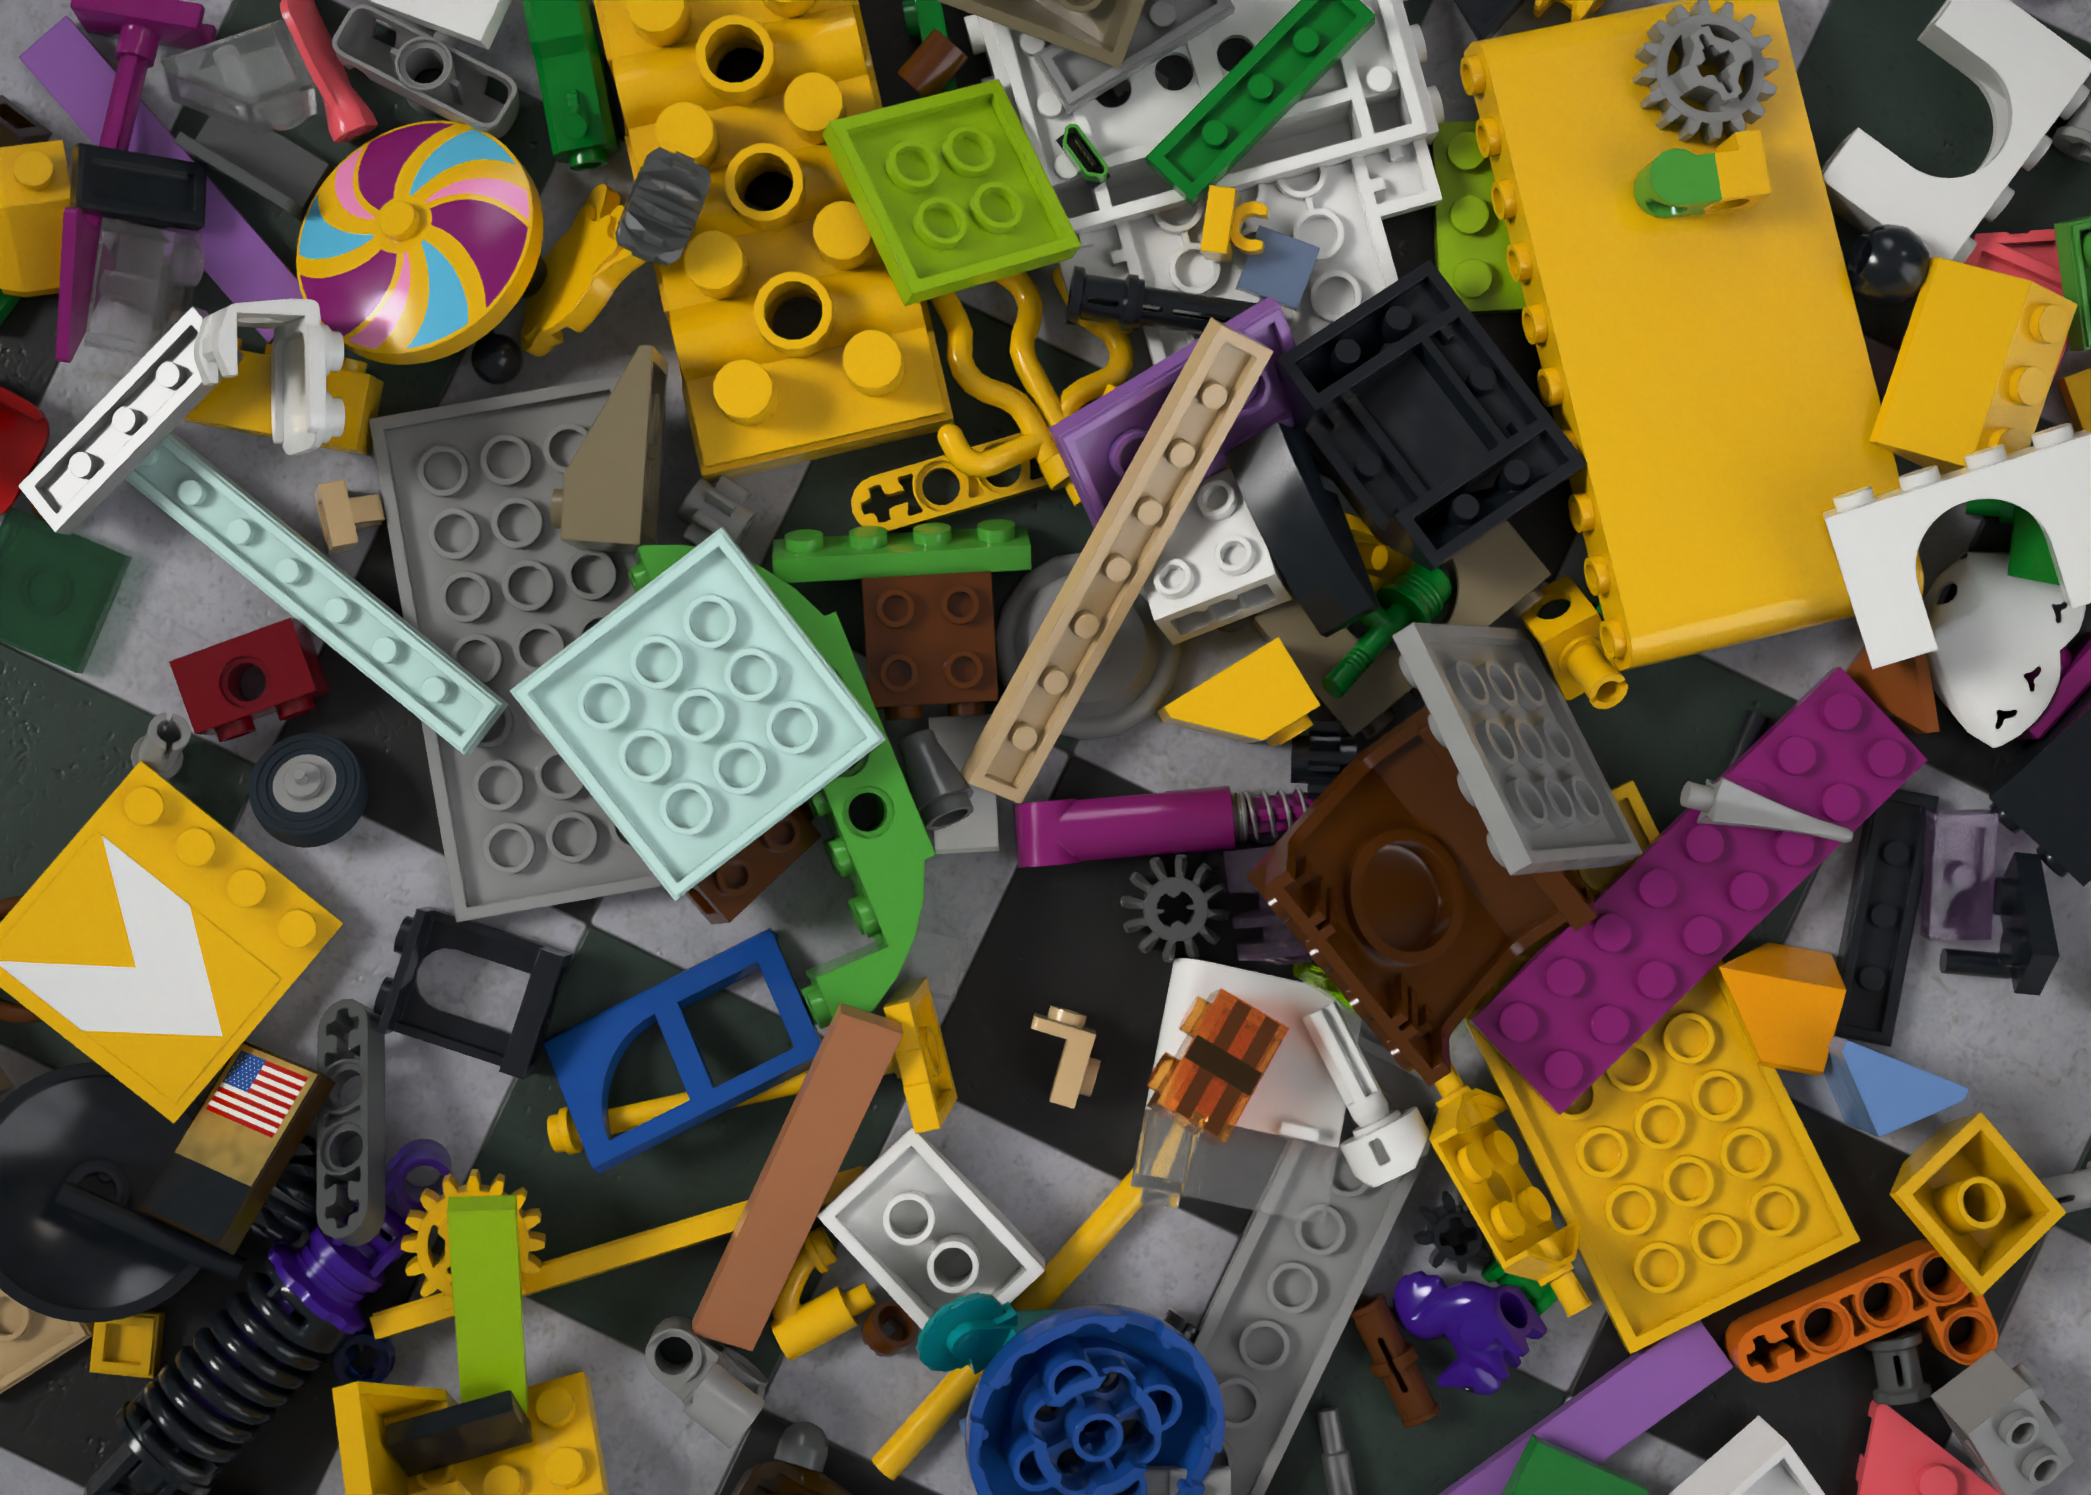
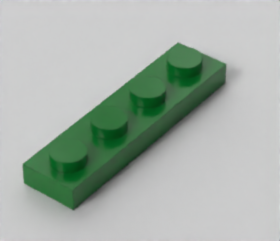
M1300 0L1146 156L1147 165L1194 208L1209 192V185L1215 186L1375 24V14L1360 0Z

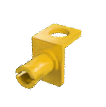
M1563 576L1541 588L1545 595L1519 617L1541 645L1553 677L1565 700L1569 701L1586 693L1593 707L1609 709L1622 701L1627 693L1628 684L1625 682L1626 679L1622 674L1617 672L1614 659H1609L1603 650L1599 631L1602 621L1598 611L1569 576ZM1565 599L1571 602L1567 612L1557 618L1541 619L1537 616L1540 608L1550 601Z

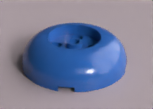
M1088 1304L1060 1310L1040 1318L1014 1335L996 1353L983 1371L974 1389L965 1424V1452L969 1473L978 1495H1146L1147 1483L1144 1474L1148 1470L1147 1466H1177L1178 1468H1186L1187 1476L1186 1479L1181 1478L1177 1481L1179 1491L1176 1495H1202L1206 1489L1203 1480L1211 1467L1215 1453H1221L1224 1441L1225 1415L1222 1395L1212 1370L1198 1349L1184 1334L1155 1315L1139 1309L1113 1304ZM1117 1373L1116 1378L1110 1385L1100 1387L1107 1377L1105 1374ZM1045 1404L1057 1407L1050 1415H1036L1039 1408ZM1127 1419H1136L1134 1427L1123 1440V1428L1120 1423ZM1069 1448H1074L1077 1455L1081 1457L1079 1463H1064L1057 1460L1059 1455ZM1128 1488V1489L1125 1490L1124 1492L1119 1493V1494H1116V1493H1118V1492H1120V1491H1123L1124 1489Z

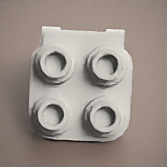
M291 298L235 303L206 316L202 320L194 343V360L202 382L207 386L218 384V367L223 378H232L238 375L237 326L274 329V340L271 348V421L274 444H282L286 454L298 456L317 450L322 443H328L331 437H341L345 426V407L341 398L332 397L330 392L326 391V376L330 371H340L342 368L344 340L340 332L331 331L328 325L321 324L320 308L315 300Z

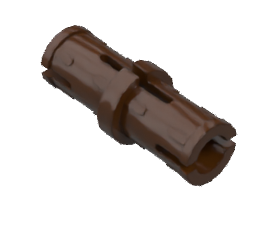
M1380 1293L1358 1302L1350 1318L1353 1319L1370 1353L1372 1361L1368 1366L1374 1378H1382L1401 1417L1404 1428H1410L1436 1416L1440 1412V1407L1434 1401L1415 1362L1420 1356L1413 1343H1406L1386 1303L1387 1299L1384 1293Z

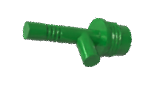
M1413 562L1405 571L1398 573L1397 577L1390 584H1386L1378 590L1376 596L1381 608L1359 620L1368 631L1349 650V653L1322 679V686L1331 696L1341 698L1362 673L1369 668L1370 664L1394 641L1392 637L1394 634L1413 622L1431 623L1440 614L1443 605L1453 593L1452 585L1442 570L1436 568L1431 572Z

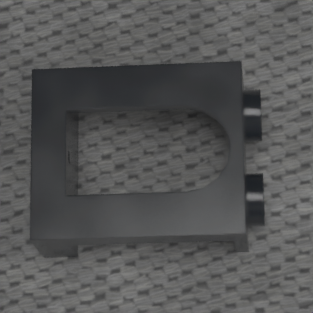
M430 906L417 908L414 918L406 916L400 925L394 943V952L401 954L394 978L385 977L375 1000L374 1013L381 1015L376 1032L388 1034L395 1031L500 1066L499 1072L523 1080L533 1075L573 953L473 920L456 922L454 914ZM443 948L455 949L531 974L512 1033L439 1010L428 1004L420 994L417 984L418 969L423 960L436 950Z

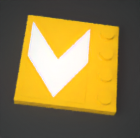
M140 761L0 922V988L172 1123H175L344 922L145 762Z

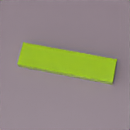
M517 1195L449 1197L447 1218L461 1403L511 1390L525 1414H527L528 1382Z

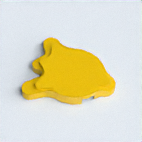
M599 184L590 192L585 204L578 211L571 228L551 248L544 259L547 266L545 282L535 295L527 298L525 320L521 329V347L535 357L545 356L553 347L564 342L563 333L560 330L566 326L577 333H582L595 320L618 285L631 272L646 262L633 256L631 251L617 245L615 232L624 205H619L620 196L618 192L606 184Z

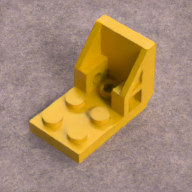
M584 1371L528 1386V1413L526 1415L531 1422L533 1442L410 1477L406 1475L386 1446L385 1426L458 1405L455 1399L445 1389L362 1381L332 1388L345 1495H610L591 1383Z

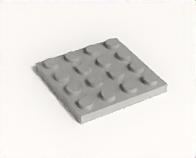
M1413 622L1392 636L1401 653L1399 657L1401 671L1407 681L1419 690L1430 712L1428 715L1430 730L1436 740L1448 749L1459 771L1457 775L1459 789L1465 799L1478 809L1489 832L1486 837L1489 850L1495 860L1501 866L1507 868L1510 876L1620 866L1643 854L1529 629Z

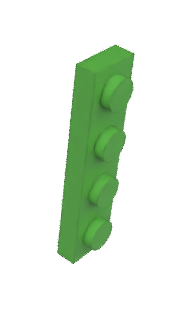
M1006 519L985 520L978 523L977 528L952 530L951 526L945 523H923L915 526L913 532L887 533V529L880 526H862L850 530L849 535L823 537L821 531L801 529L785 534V539H773V575L786 583L984 571L1032 570L1031 544L1027 526H1015V522Z

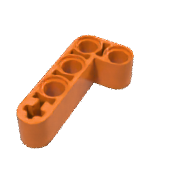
M1921 1239L1738 1317L1726 1329L1723 1347L1725 1355L1730 1362L1746 1376L1757 1382L1769 1383L1783 1379L1917 1320L1925 1338L1933 1348L1955 1362L1969 1366L1990 1350L1996 1349L1998 1331L1984 1296L1976 1297L1946 1261V1273L1942 1281L1935 1286H1925L1922 1276L1926 1264L1932 1259L1942 1256L1927 1239ZM1884 1282L1888 1290L1886 1303L1877 1311L1866 1312L1863 1303L1866 1291L1872 1285ZM1827 1308L1830 1321L1826 1331L1817 1337H1807L1804 1325L1808 1315L1816 1309ZM1968 1316L1972 1325L1971 1334L1963 1343L1952 1346L1948 1337L1949 1328L1958 1318ZM1761 1336L1768 1343L1762 1346L1764 1357L1756 1361L1749 1354L1755 1350L1753 1339ZM1789 1337L1795 1345L1791 1347L1782 1340Z

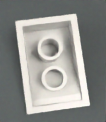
M913 1126L817 1215L822 1223L922 1330L931 1316L933 1317L942 1306L948 1305V1303L962 1295L966 1296L977 1292L980 1294H992L1001 1304L1011 1303L1045 1271V1258L923 1135L920 1133L915 1134Z

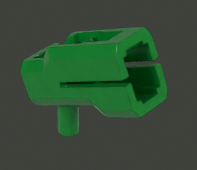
M522 0L553 156L558 163H569L570 169L573 171H587L604 167L608 164L607 156L615 155L621 149L594 1Z

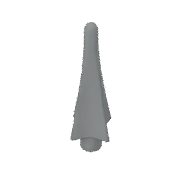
M1724 777L1718 782L1707 779L1706 785L1687 781L1681 792V806L1701 811L1697 823L1784 831L1842 843L1851 842L1853 838V832L1848 828L1793 810Z

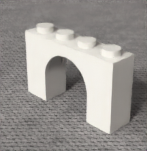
M1946 0L1917 39L1971 79L1980 88L1989 104L1993 118L1992 143L1985 160L1974 173L1956 178H1940L1925 174L1907 164L1859 127L1841 141L1821 168L1831 210L1862 234H1868L1875 227L1886 224L1904 226L1921 237L1930 253V258L1941 257L1964 263L1977 245V242L1970 235L1983 218L1992 222L2012 199L2015 191L2007 185L2021 167L2026 171H2030L2051 146L2053 140L2045 135L2059 116L2065 121L2069 119L2091 90L2083 83L2091 73V60L2010 0Z
M2071 423L2061 424L2032 434L2031 439L2034 446L2007 454L2004 444L1988 447L1964 456L1967 467L1940 475L1938 466L1934 465L1898 477L1901 488L1875 496L1872 486H1868L1833 498L1835 509L1822 513L1872 669L1938 650L1916 578L1917 551L1924 534L1931 524L1947 510L1967 501L1997 499L2013 503L2028 511L2036 519L2044 533L2065 602L2072 609L2091 603V433L2084 429L2074 433Z

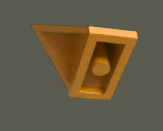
M1767 942L1719 966V970L1757 1053L1756 1065L1820 1076L1825 1069L1829 1055L1828 1046L1834 1036L1847 991L1832 954Z

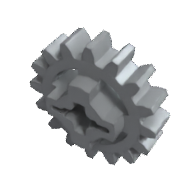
M1698 0L1690 8V13L1681 4L1674 7L1666 15L1667 23L1658 20L1646 32L1652 42L1644 43L1636 51L1635 58L1647 64L1648 67L1642 69L1633 77V84L1649 86L1650 94L1640 103L1642 109L1658 106L1662 114L1658 118L1656 127L1660 130L1672 122L1680 125L1678 131L1679 141L1686 142L1699 130L1704 144L1712 145L1721 138L1722 131L1728 138L1735 132L1745 131V122L1753 124L1766 112L1759 102H1765L1776 93L1777 87L1764 80V77L1779 67V62L1775 59L1763 58L1761 52L1772 39L1770 35L1753 37L1749 31L1753 27L1756 17L1752 14L1740 22L1732 19L1733 3L1727 1L1715 14L1711 13L1708 0ZM1673 46L1679 61L1675 73L1668 77L1667 63ZM1713 63L1717 68L1718 74L1716 76L1707 75L1703 77L1699 73L1698 66L1701 64L1707 66ZM1743 68L1744 80L1743 87L1741 89L1738 83V79L1741 69ZM1685 97L1702 103L1707 112L1689 106L1682 98Z

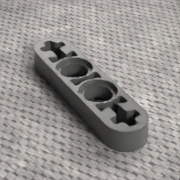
M342 999L332 1004L324 1012L319 1021L317 1032V1071L332 1079L336 1084L317 1114L316 1216L318 1226L324 1234L349 1246H361L370 1242L379 1233L384 1223L386 1212L385 1034L376 1032L381 1017L374 1013L372 1009L356 1000ZM356 1020L357 1022H359L358 1028L353 1029L354 1021ZM349 1033L348 1042L343 1040L344 1034ZM354 1054H356L360 1058L354 1059ZM361 1076L363 1085L360 1095L353 1103L342 1106L340 1103L342 1087L350 1078ZM355 1136H361L363 1147L359 1158L352 1165L342 1167L339 1158L344 1144ZM348 1183V1189L342 1187V1184ZM355 1202L359 1204V1210L358 1212L352 1213ZM352 1213L349 1215L348 1225L343 1223L344 1215Z

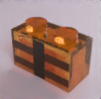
M1221 988L1210 993L1207 1000L1200 996L1194 999L1178 1028L1187 1034L1175 1056L1167 1052L1164 1053L1146 1085L1155 1091L1147 1107L1213 1146L1226 1143L1289 1030L1285 1025Z

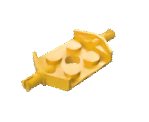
M1450 1060L1451 1073L1434 1083L1443 1099L1435 1103L1438 1111L1429 1135V1141L1433 1146V1150L1439 1161L1441 1160L1504 1272L1538 1281L1540 1286L1549 1283L1567 1313L1566 1316L1571 1317L1592 1305V1302L1589 1301L1572 1271L1574 1267L1571 1262L1576 1259L1582 1225L1578 1219L1560 1230L1557 1229L1551 1218V1208L1546 1197L1538 1188L1532 1186L1518 1161L1519 1155L1513 1140L1507 1133L1499 1129L1494 1120V1117L1508 1110L1504 1098L1478 1088L1471 1090L1469 1085L1465 1086Z

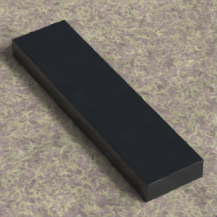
M1897 789L1863 822L1836 962L1847 991L1834 1036L1891 1047L1939 800L1938 796Z

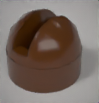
M885 1300L880 1302L866 1316L861 1329L863 1342L865 1345L868 1344L870 1349L876 1352L877 1356L892 1357L902 1353L916 1339L918 1325L895 1300ZM887 1321L896 1328L889 1337L881 1330Z

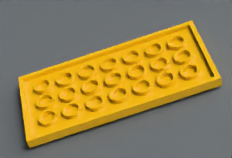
M1628 780L1612 788L1611 791L1642 851L1659 835V832L1634 781ZM1632 860L1620 866L1577 869L1575 871L1591 890L1594 897ZM1565 922L1517 956L1463 1020L1501 1097L1504 1098L1507 1104L1508 1111L1564 1225L1567 1226L1579 1219L1582 1226L1577 1251L1625 1349L1632 1354L1859 1242L1860 1238L1776 1068L1756 1065L1757 1053L1719 970V966L1724 964L1722 959L1561 1115L1554 1113L1469 1023L1467 1018L1567 923Z

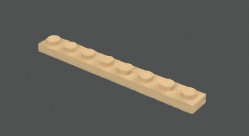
M1212 317L1210 318L960 773L967 783L1021 804L1272 356L1274 351L1265 344Z

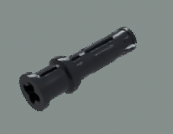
M1074 266L1067 303L1066 324L1076 325L1079 320L1118 325L1120 332L1131 333V330L1138 331L1139 325L1202 334L1211 317L1173 312V310L1227 317L1226 319L1214 318L1225 323L1257 303L1145 286V280L1139 279V275L1129 274L1125 280L1088 275L1084 267ZM1089 297H1094V298L1115 300L1116 302H1107V301H1100V300H1094V299H1088V298H1089ZM1143 304H1144V305H1150V306H1157V307H1160V308H1159V309L1145 308V307H1143Z

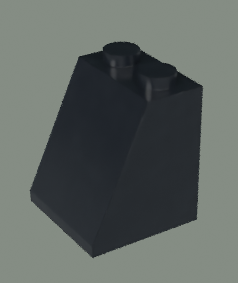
M2091 685L2042 739L2026 740L1992 776L1989 785V799L1993 802L1989 805V808L1999 822L2015 834L2022 829L2039 845L2036 849L2037 854H2040L2041 860L2055 874L2064 877L2069 873L2083 887L2091 881Z

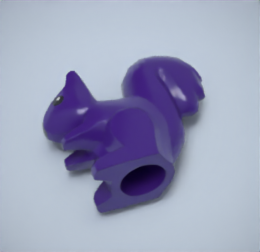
M1421 1270L1410 1275H1404L1399 1279L1392 1297L1393 1309L1397 1320L1405 1331L1416 1338L1425 1340L1446 1336L1452 1344L1458 1357L1438 1377L1437 1384L1440 1387L1453 1386L1479 1395L1496 1393L1502 1385V1380H1507L1510 1376L1507 1365L1517 1368L1521 1364L1520 1357L1530 1352L1526 1337L1540 1339L1547 1333V1327L1519 1286L1500 1285L1490 1287L1473 1281H1464L1447 1287L1443 1278L1439 1275H1427Z

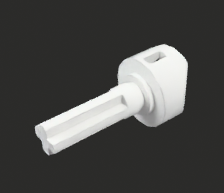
M1336 1001L1304 1016L1302 1019L1353 1120L1359 1125L1358 1128L1352 1131L1353 1136L1340 1144V1148L1354 1176L1374 1188L1415 1169L1419 1158L1428 1154L1431 1144L1429 1141L1430 1132L1417 1106L1401 1112L1399 1109L1389 1111L1388 1102Z

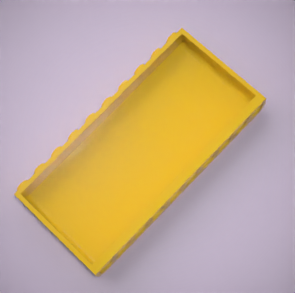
M1677 0L1474 41L1463 52L1464 57L1460 63V74L1464 90L1467 95H1474L1480 118L1476 122L1475 129L1477 145L1481 155L1484 158L1489 157L1495 179L1491 186L1493 209L1499 220L1505 219L1511 243L1507 246L1506 250L1509 273L1515 282L1521 283L1526 303L1522 310L1523 330L1528 342L1531 345L1536 344L1542 368L1538 371L1537 375L1539 394L1543 404L1546 407L1552 408L1556 424L1587 463L1582 470L1569 478L1573 492L1568 500L1569 515L1574 529L1578 533H1583L1588 558L1584 561L1585 579L1592 595H1598L1604 617V621L1600 623L1599 629L1601 644L1607 657L1614 659L1617 672L1855 617L1822 512L1835 509L1833 498L1849 491L1872 486L1876 496L1901 488L1894 454L1869 442L1881 403L1778 0H1708L1711 13L1713 14L1728 1L1733 3L1732 19L1740 22L1750 14L1755 16V23L1749 32L1754 38L1770 35L1772 41L1761 50L1763 58H1771L1779 62V67L1764 77V80L1777 87L1776 93L1765 102H1759L1766 112L1753 124L1745 122V131L1761 129L1772 191L1770 195L1752 208L1682 217L1658 218L1645 213L1637 204L1634 196V182L1638 173L1662 152L1676 148L1685 149L1695 155L1717 153L1716 147L1728 138L1722 131L1720 139L1712 145H1705L1701 138V132L1698 130L1686 142L1679 141L1678 131L1680 125L1672 122L1660 130L1656 127L1658 118L1662 114L1658 106L1650 109H1642L1640 103L1650 94L1649 86L1633 84V77L1639 71L1648 67L1647 64L1635 58L1636 51L1644 43L1652 42L1646 32L1658 20L1667 23L1666 15L1680 4L1690 13V8L1698 0ZM1673 46L1667 63L1668 77L1675 73L1679 61ZM1713 63L1707 66L1702 64L1698 66L1699 73L1703 77L1707 75L1716 76L1718 74L1717 68ZM1743 68L1741 69L1738 79V83L1741 89L1743 87L1744 80ZM1685 97L1682 98L1689 106L1707 112L1702 103ZM1917 551L1916 578L1922 596L1924 574L1919 552Z

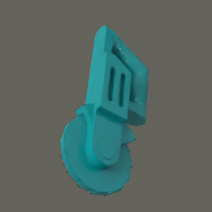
M977 1292L966 1296L962 1295L948 1303V1305L942 1306L933 1317L931 1316L928 1319L923 1330L919 1333L918 1344L916 1345L918 1358L932 1371L948 1372L968 1365L976 1375L987 1367L996 1353L1014 1335L1040 1318L1060 1310H1014L1009 1302L1001 1304L992 1294H980Z

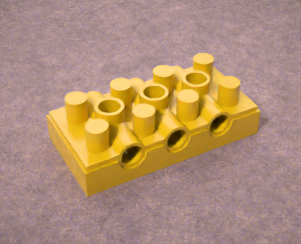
M593 0L607 62L613 75L621 105L626 134L624 138L634 182L646 156L658 147L673 153L678 151L695 159L694 162L708 168L710 172L709 192L705 198L703 209L699 214L695 228L680 258L668 266L653 262L664 313L671 329L682 377L681 389L701 476L710 483L718 482L723 474L730 479L938 432L940 427L945 424H955L927 300L904 306L822 136L830 121L883 108L859 1ZM736 48H750L759 52L764 57L758 72L752 78L743 82L729 83L717 77L720 62L727 53ZM765 172L780 173L793 182L789 198L782 206L776 209L757 211L745 205V196L749 185L756 177ZM793 297H807L816 301L822 307V318L819 326L810 335L802 339L787 340L774 333L773 321L776 312L785 301Z

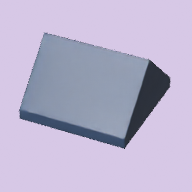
M1833 1036L1828 1046L1829 1055L1823 1073L1845 1123L1876 1137H1882L1965 1101L1969 1088L1849 1040Z

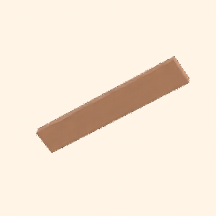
M843 1003L839 1004L692 1320V1332L694 1334L753 1351L903 1035L900 1022Z

